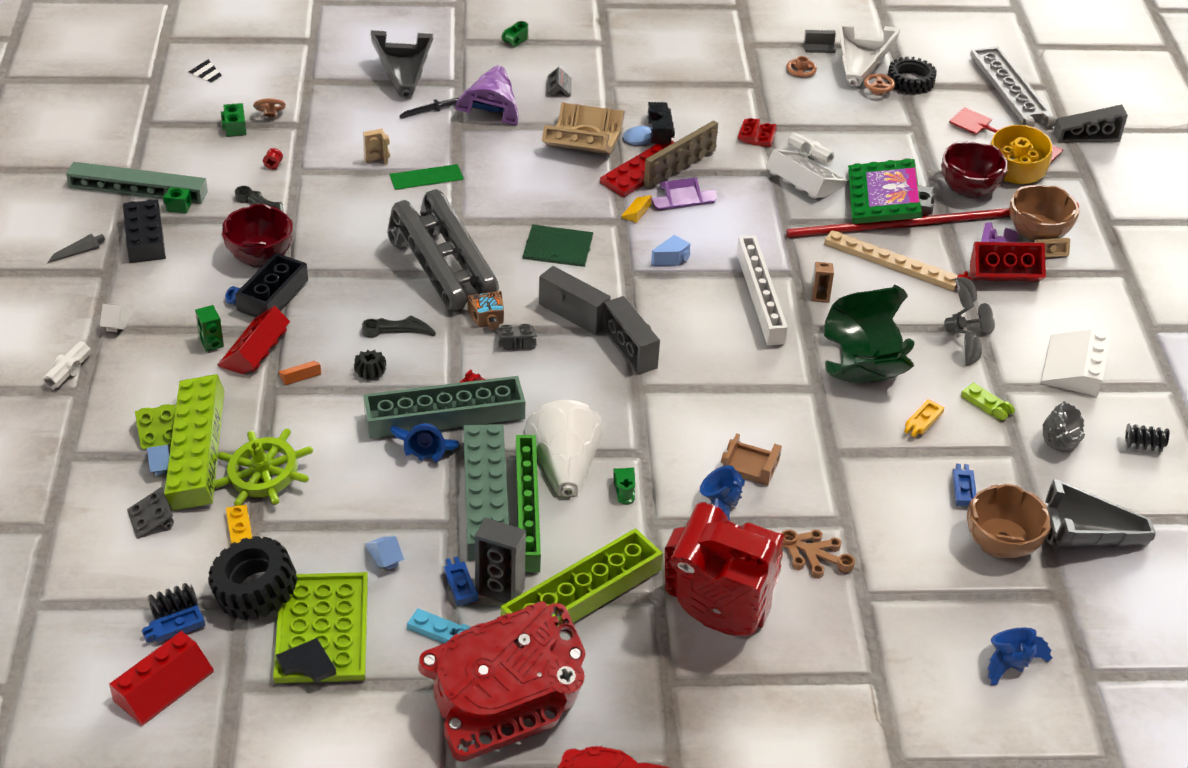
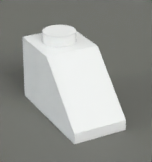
M102 304L100 326L105 327L106 331L117 332L118 329L124 330L133 313V309L118 305Z

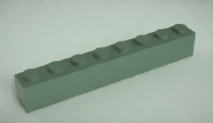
M73 162L66 173L70 188L163 199L164 194H167L170 187L190 189L192 203L202 204L208 192L206 178L81 162Z

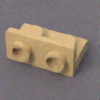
M383 129L363 132L364 160L366 163L382 160L384 165L388 164V158H390L388 145L390 140L389 136L385 135Z

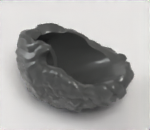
M1065 401L1056 406L1042 424L1044 441L1055 450L1075 448L1085 437L1083 433L1084 419L1081 416L1080 410Z

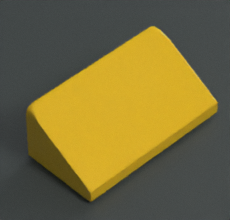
M652 195L636 198L622 214L621 218L637 223L651 206Z

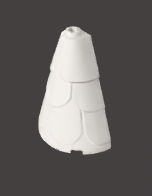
M839 23L843 53L842 61L849 85L855 87L861 85L864 79L875 70L876 65L884 58L898 39L899 27L885 26L884 37L856 35L855 23Z
M573 400L549 402L542 405L541 409L537 412L533 411L528 417L525 425V435H536L537 459L542 465L544 474L556 495L578 496L589 474V467L604 434L603 422L597 411H592L589 409V405Z

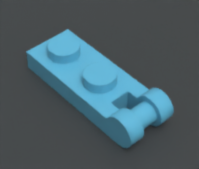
M417 608L407 622V629L441 643H447L454 636L453 634H459L470 629L466 624L459 625Z

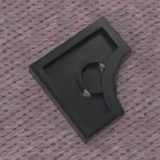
M317 638L275 655L276 661L285 676L303 674L310 677L316 683L336 674V668Z

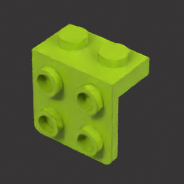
M164 404L156 408L146 407L135 411L142 449L146 450L149 447L171 445L176 410L175 404Z

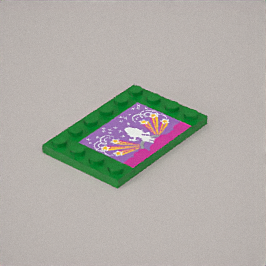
M906 158L896 161L887 160L886 162L848 165L852 224L922 218L915 159Z

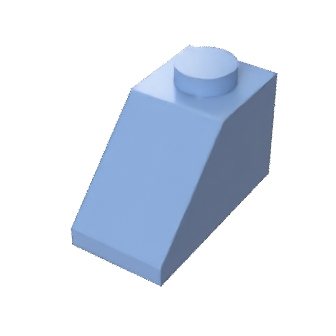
M673 235L652 250L651 265H680L689 259L691 244Z
M169 445L147 448L150 472H155V476L167 474L170 456Z
M396 535L383 536L365 543L366 548L378 567H386L387 570L399 566V561L404 560Z

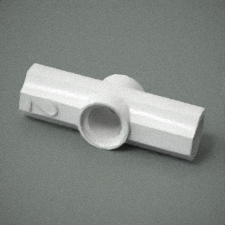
M792 133L788 138V146L801 152L805 157H811L825 165H830L835 157L833 151L821 146L817 141H811L797 133Z
M80 341L66 355L60 354L57 356L54 367L43 377V382L48 388L55 390L69 375H77L81 363L91 354V348L85 342Z

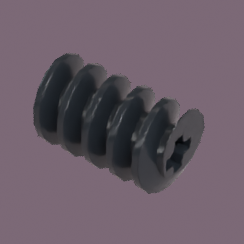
M1128 423L1126 426L1125 441L1128 448H1131L1132 443H1135L1136 449H1139L1140 444H1143L1144 450L1147 449L1148 445H1151V451H1154L1156 446H1158L1159 452H1162L1169 442V428L1163 431L1162 427H1158L1155 430L1154 426H1150L1148 429L1146 425H1142L1139 428L1138 424L1131 426Z
M187 583L182 584V590L178 586H174L173 593L170 589H165V596L160 591L157 592L156 599L152 594L148 595V603L154 619L155 615H158L160 618L164 617V612L171 615L173 609L179 612L182 606L188 609L191 603L194 606L198 605L195 591L190 584L189 587Z

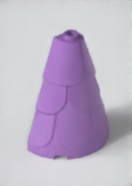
M494 66L484 73L459 97L456 103L455 110L466 113L471 112L473 100L505 108L502 122L516 126L518 124L519 114L512 85L505 68L502 66Z

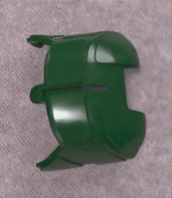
M894 284L890 288L856 292L843 296L832 304L824 324V336L828 340L841 345L842 364L826 360L825 368L830 376L850 383L869 381L873 383L895 378L914 367V363L906 355L913 349L915 342L910 338L903 342L900 330L893 321V317L899 307L908 297L903 288Z

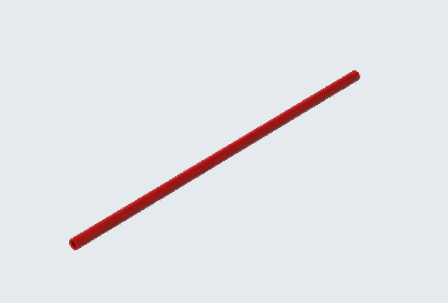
M1009 208L922 216V218L793 228L787 229L786 235L790 238L829 234L832 230L842 233L1010 217Z

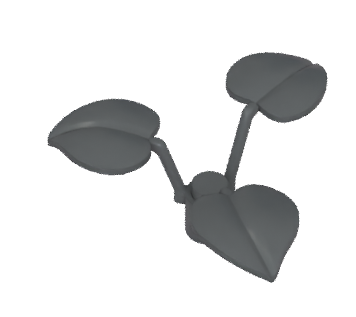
M960 277L954 280L957 283L960 302L965 309L957 314H952V317L946 318L944 326L947 332L955 331V333L965 334V366H968L981 358L982 347L979 338L975 337L974 332L963 329L969 323L980 322L981 331L989 334L995 329V320L993 318V311L987 303L979 306L978 319L966 320L965 317L960 316L973 308V302L977 300V291L974 283L968 278Z

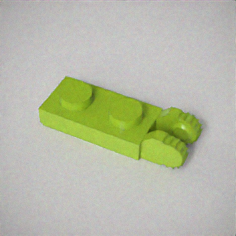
M974 382L961 392V397L989 415L999 418L1001 421H1004L1008 415L1015 412V407L1008 401L1004 402Z

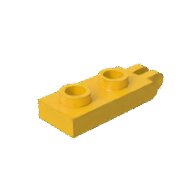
M927 399L906 421L904 432L909 434L912 431L911 436L914 438L918 434L923 435L943 414L945 407Z
M247 504L227 507L226 513L231 544L234 542L238 543L243 538L252 539Z

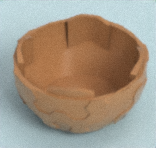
M1027 185L1020 187L1014 193L1009 206L1010 217L1016 230L1030 241H1035V239L1062 238L1072 229L1080 211L1075 199L1058 186Z
M991 485L979 491L969 503L967 511L969 531L981 549L995 558L1012 559L1024 555L1027 556L1040 547L1050 532V515L1046 505L1038 496L1021 489L1017 485Z

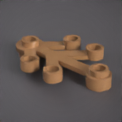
M790 529L782 532L785 536L783 547L789 550L793 558L792 567L794 569L802 570L805 566V559L800 556L798 551L800 549L805 552L811 564V575L814 578H822L825 570L820 565L817 557L837 565L843 573H849L853 570L855 558L852 555L842 554L838 557L824 551V549H830L834 552L839 551L841 548V540L839 538L833 537L830 540L821 541L823 534L817 529L797 534ZM808 540H810L812 543L807 544V543H805V542H803V541H808Z

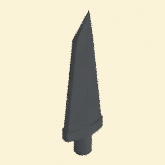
M89 234L54 253L48 262L97 249L100 247L98 243L105 241V237L103 234L96 237Z

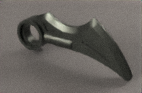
M239 186L235 189V199L240 203L266 204L279 208V210L284 212L282 202L269 201L262 196L260 191H254L248 186Z
M411 315L398 321L379 318L366 319L362 323L363 335L371 338L378 336L380 332L392 331L436 335V332L428 324Z

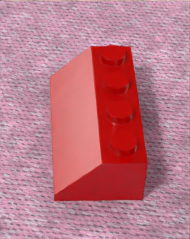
M974 242L970 260L971 281L1040 282L1046 278L1045 243Z
M276 306L268 309L251 321L217 365L220 368L245 374L250 370L254 372L261 365L259 363L260 360L269 355L270 352L268 350L278 343L277 338L287 331L286 327L290 321Z
M181 631L109 683L113 701L143 726L211 675L214 669L198 644Z

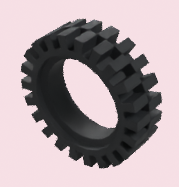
M908 56L905 59L899 57V60L896 58L889 64L887 76L894 80V89L899 88V92L904 90L905 94L912 92V95H915L916 92L918 94H922V92L927 93L935 85L937 75L935 66H932V63L927 64V60L922 62V58L915 60V57L911 59ZM913 72L920 74L924 78L912 79L904 77L899 73Z

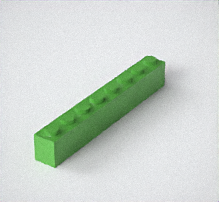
M516 435L518 528L526 530L525 572H540L541 547L536 435Z

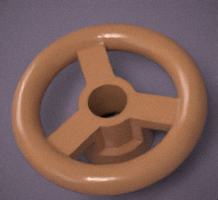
M799 56L797 59L789 61L786 66L788 72L797 77H809L817 71L815 63L806 56ZM793 65L794 67H796L798 72L793 70L791 66ZM806 69H812L810 72L803 73Z
M871 74L864 79L865 87L875 95H883L895 87L894 80L884 74ZM876 78L875 82L869 84V80ZM881 79L887 80L890 84L884 83Z
M265 98L255 101L253 107L263 112L264 117L271 118L277 116V111L285 109L286 103L280 99Z

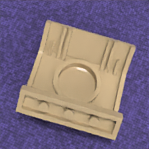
M561 102L558 123L556 126L544 125L542 142L548 146L611 154L623 131L622 125L625 111Z

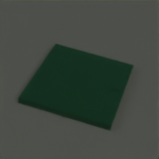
M532 224L528 240H526L523 259L585 267L589 251L591 250L590 246L594 232Z

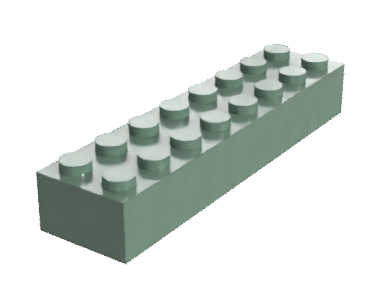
M518 376L363 394L364 413L369 438L393 436L390 430L391 426H397L410 431L414 426L425 423L434 425L438 430L464 427V425H480L525 419L526 401Z
M504 424L464 425L468 561H475V534L485 518L509 525Z

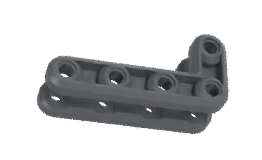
M437 189L426 192L423 197L420 213L414 210L409 201L402 200L394 203L387 229L390 243L396 248L406 246L411 248L444 305L449 310L457 311L463 309L467 303V296L461 284L470 282L478 294L499 291L497 278L443 192ZM441 233L446 242L437 245L431 237ZM453 254L463 270L454 273L444 259V256Z

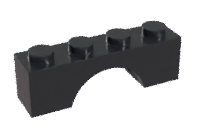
M648 102L647 118L648 123L651 124V144H671V138L675 136L671 108H668L667 102Z

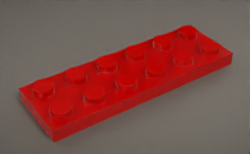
M671 144L654 145L601 176L600 183L622 197H626L644 186L645 160Z

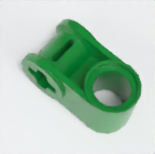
M518 21L505 29L501 35L502 41L509 42L513 47H517L522 42L528 40V23Z
M634 467L614 468L613 478L618 502L621 504L633 503L635 501Z

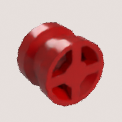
M270 148L263 157V164L269 169H276L283 159L282 152L276 148Z

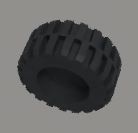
M252 536V539L243 538L238 543L230 544L228 549L224 548L220 552L219 557L216 556L212 563L213 566L210 567L208 573L210 589L221 610L233 618L238 617L241 620H248V618L255 620L263 615L265 617L271 615L270 612L274 610L278 611L283 603L286 604L288 602L290 594H293L297 583V572L286 548L277 540H272V538L263 537L262 539L259 536ZM265 572L258 579L249 583L241 584L247 577L256 573Z

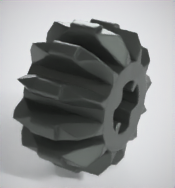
M367 349L366 352L360 351V354L355 356L354 370L358 377H364L365 380L368 378L373 380L374 377L380 378L381 374L385 373L386 359L382 352H376L375 349L373 351Z

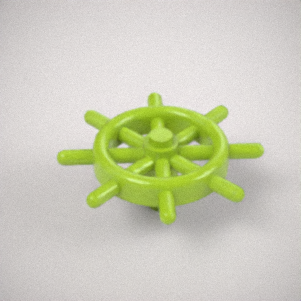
M288 428L284 429L278 438L264 437L257 439L255 433L249 431L247 433L249 442L238 448L233 455L224 452L218 453L220 460L228 462V476L215 480V488L231 483L240 493L234 501L235 506L242 505L248 496H269L271 503L277 505L279 503L277 493L286 488L292 480L304 483L309 481L308 475L297 472V459L313 453V448L308 446L294 451L292 446L286 442L291 434V430ZM278 452L284 454L283 456L274 459ZM287 463L285 469L277 467ZM241 465L249 467L248 469L239 471ZM273 474H274V475H278V476H277L276 478H274V479L271 478V476H272ZM252 476L248 482L241 480ZM259 479H263L264 483L257 484Z

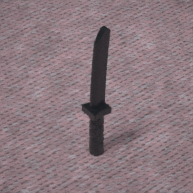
M459 98L439 102L437 99H434V103L404 111L399 117L403 119L434 109L438 112L440 107L455 105Z

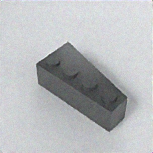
M1121 104L1056 119L1053 132L1058 143L1120 142L1128 114Z

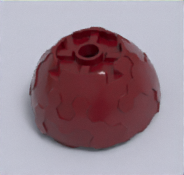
M957 141L945 148L941 164L942 174L951 190L959 195L976 198L988 193L990 194L999 187L1007 174V160L1000 149L994 145Z
M253 204L230 213L223 222L221 235L226 248L237 260L252 267L263 266L275 253L281 255L286 253L293 237V222L279 208L266 204Z

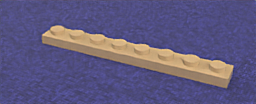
M832 230L825 238L824 245L951 291H954L957 287L954 279L958 275L952 272H947Z

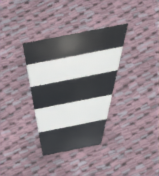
M209 59L189 71V73L211 83L222 76Z

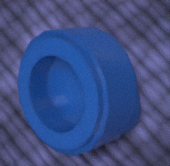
M232 286L227 290L225 300L228 304L237 305L235 293L240 288Z

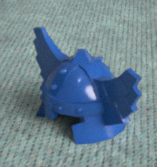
M419 424L410 431L397 426H391L390 428L396 438L404 441L405 455L413 454L420 461L432 458L437 463L442 458L445 450H454L460 446L457 440L444 439L442 432L431 424Z
M722 466L708 474L701 483L699 491L701 495L710 499L711 504L721 508L730 521L731 506H736L739 499L742 498L741 493L743 491L741 489L745 485V480L742 479L741 474L735 470L734 466Z
M1013 628L995 634L990 640L996 651L989 659L990 663L987 668L989 670L988 678L991 679L990 685H998L999 679L1010 668L1023 672L1024 668L1028 667L1033 658H1042L1049 662L1053 658L1050 655L1052 650L1048 647L1049 643L1044 641L1043 637L1036 636L1037 632L1033 628Z

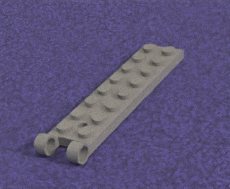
M999 46L971 49L970 56L1020 119L1022 125L1034 127V119H1043V124L1046 128L1055 127V115L1050 112Z

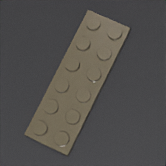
M713 120L648 157L645 160L644 187L650 189L659 184V182L668 179L682 169L716 150L718 123Z

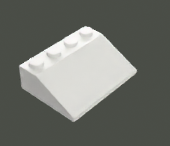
M773 149L765 166L772 175L781 176L784 182L796 185V189L808 192V196L814 199L818 197L825 198L849 182L844 177L797 151Z
M1089 329L1051 334L1041 384L1098 397L1103 381L1111 333Z

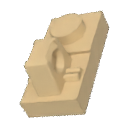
M1070 238L1035 239V243H1045V257L1069 256Z

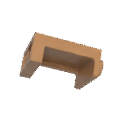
M736 433L734 439L729 440L728 451L723 453L721 463L723 466H734L735 470L744 479L768 486L780 461L782 446L774 443L772 450L768 451L740 442V434Z

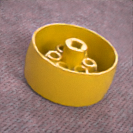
M1010 125L998 130L991 140L990 145L1000 149L1007 160V174L1004 181L1014 184H1030L1037 182L1046 175L1052 159V143L1049 137L1042 131L1026 125Z

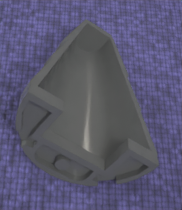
M371 30L372 44L397 93L404 98L412 96L422 75L423 66L433 42V34L417 33L416 44L386 43V31Z
M1053 479L1045 503H1048L1047 510L1050 515L1051 527L1046 541L1050 545L1060 547L1113 545L1114 547L1148 544L1154 540L1156 531L1151 519L1068 483Z

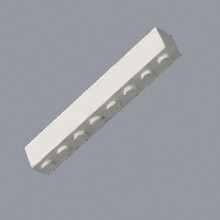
M756 236L738 237L737 256L767 345L785 344L788 327Z

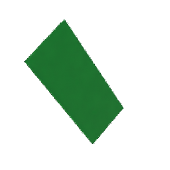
M458 164L389 174L395 190L464 180Z

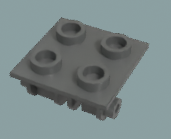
M520 324L519 327L501 325V328L496 329L499 339H502L499 340V348L512 349V338L514 349H516V338H519V348H522V338L523 348H533V346L537 345L536 338H533L537 337L534 327L530 326V324Z
M162 487L127 509L137 539L158 525L170 529L174 524L173 515Z

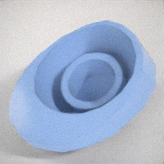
M642 125L632 127L624 132L623 139L631 145L648 144L651 142V128Z

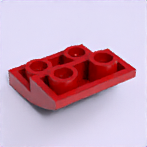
M744 119L738 134V140L755 146L771 147L777 131V125L770 123L760 124V119Z

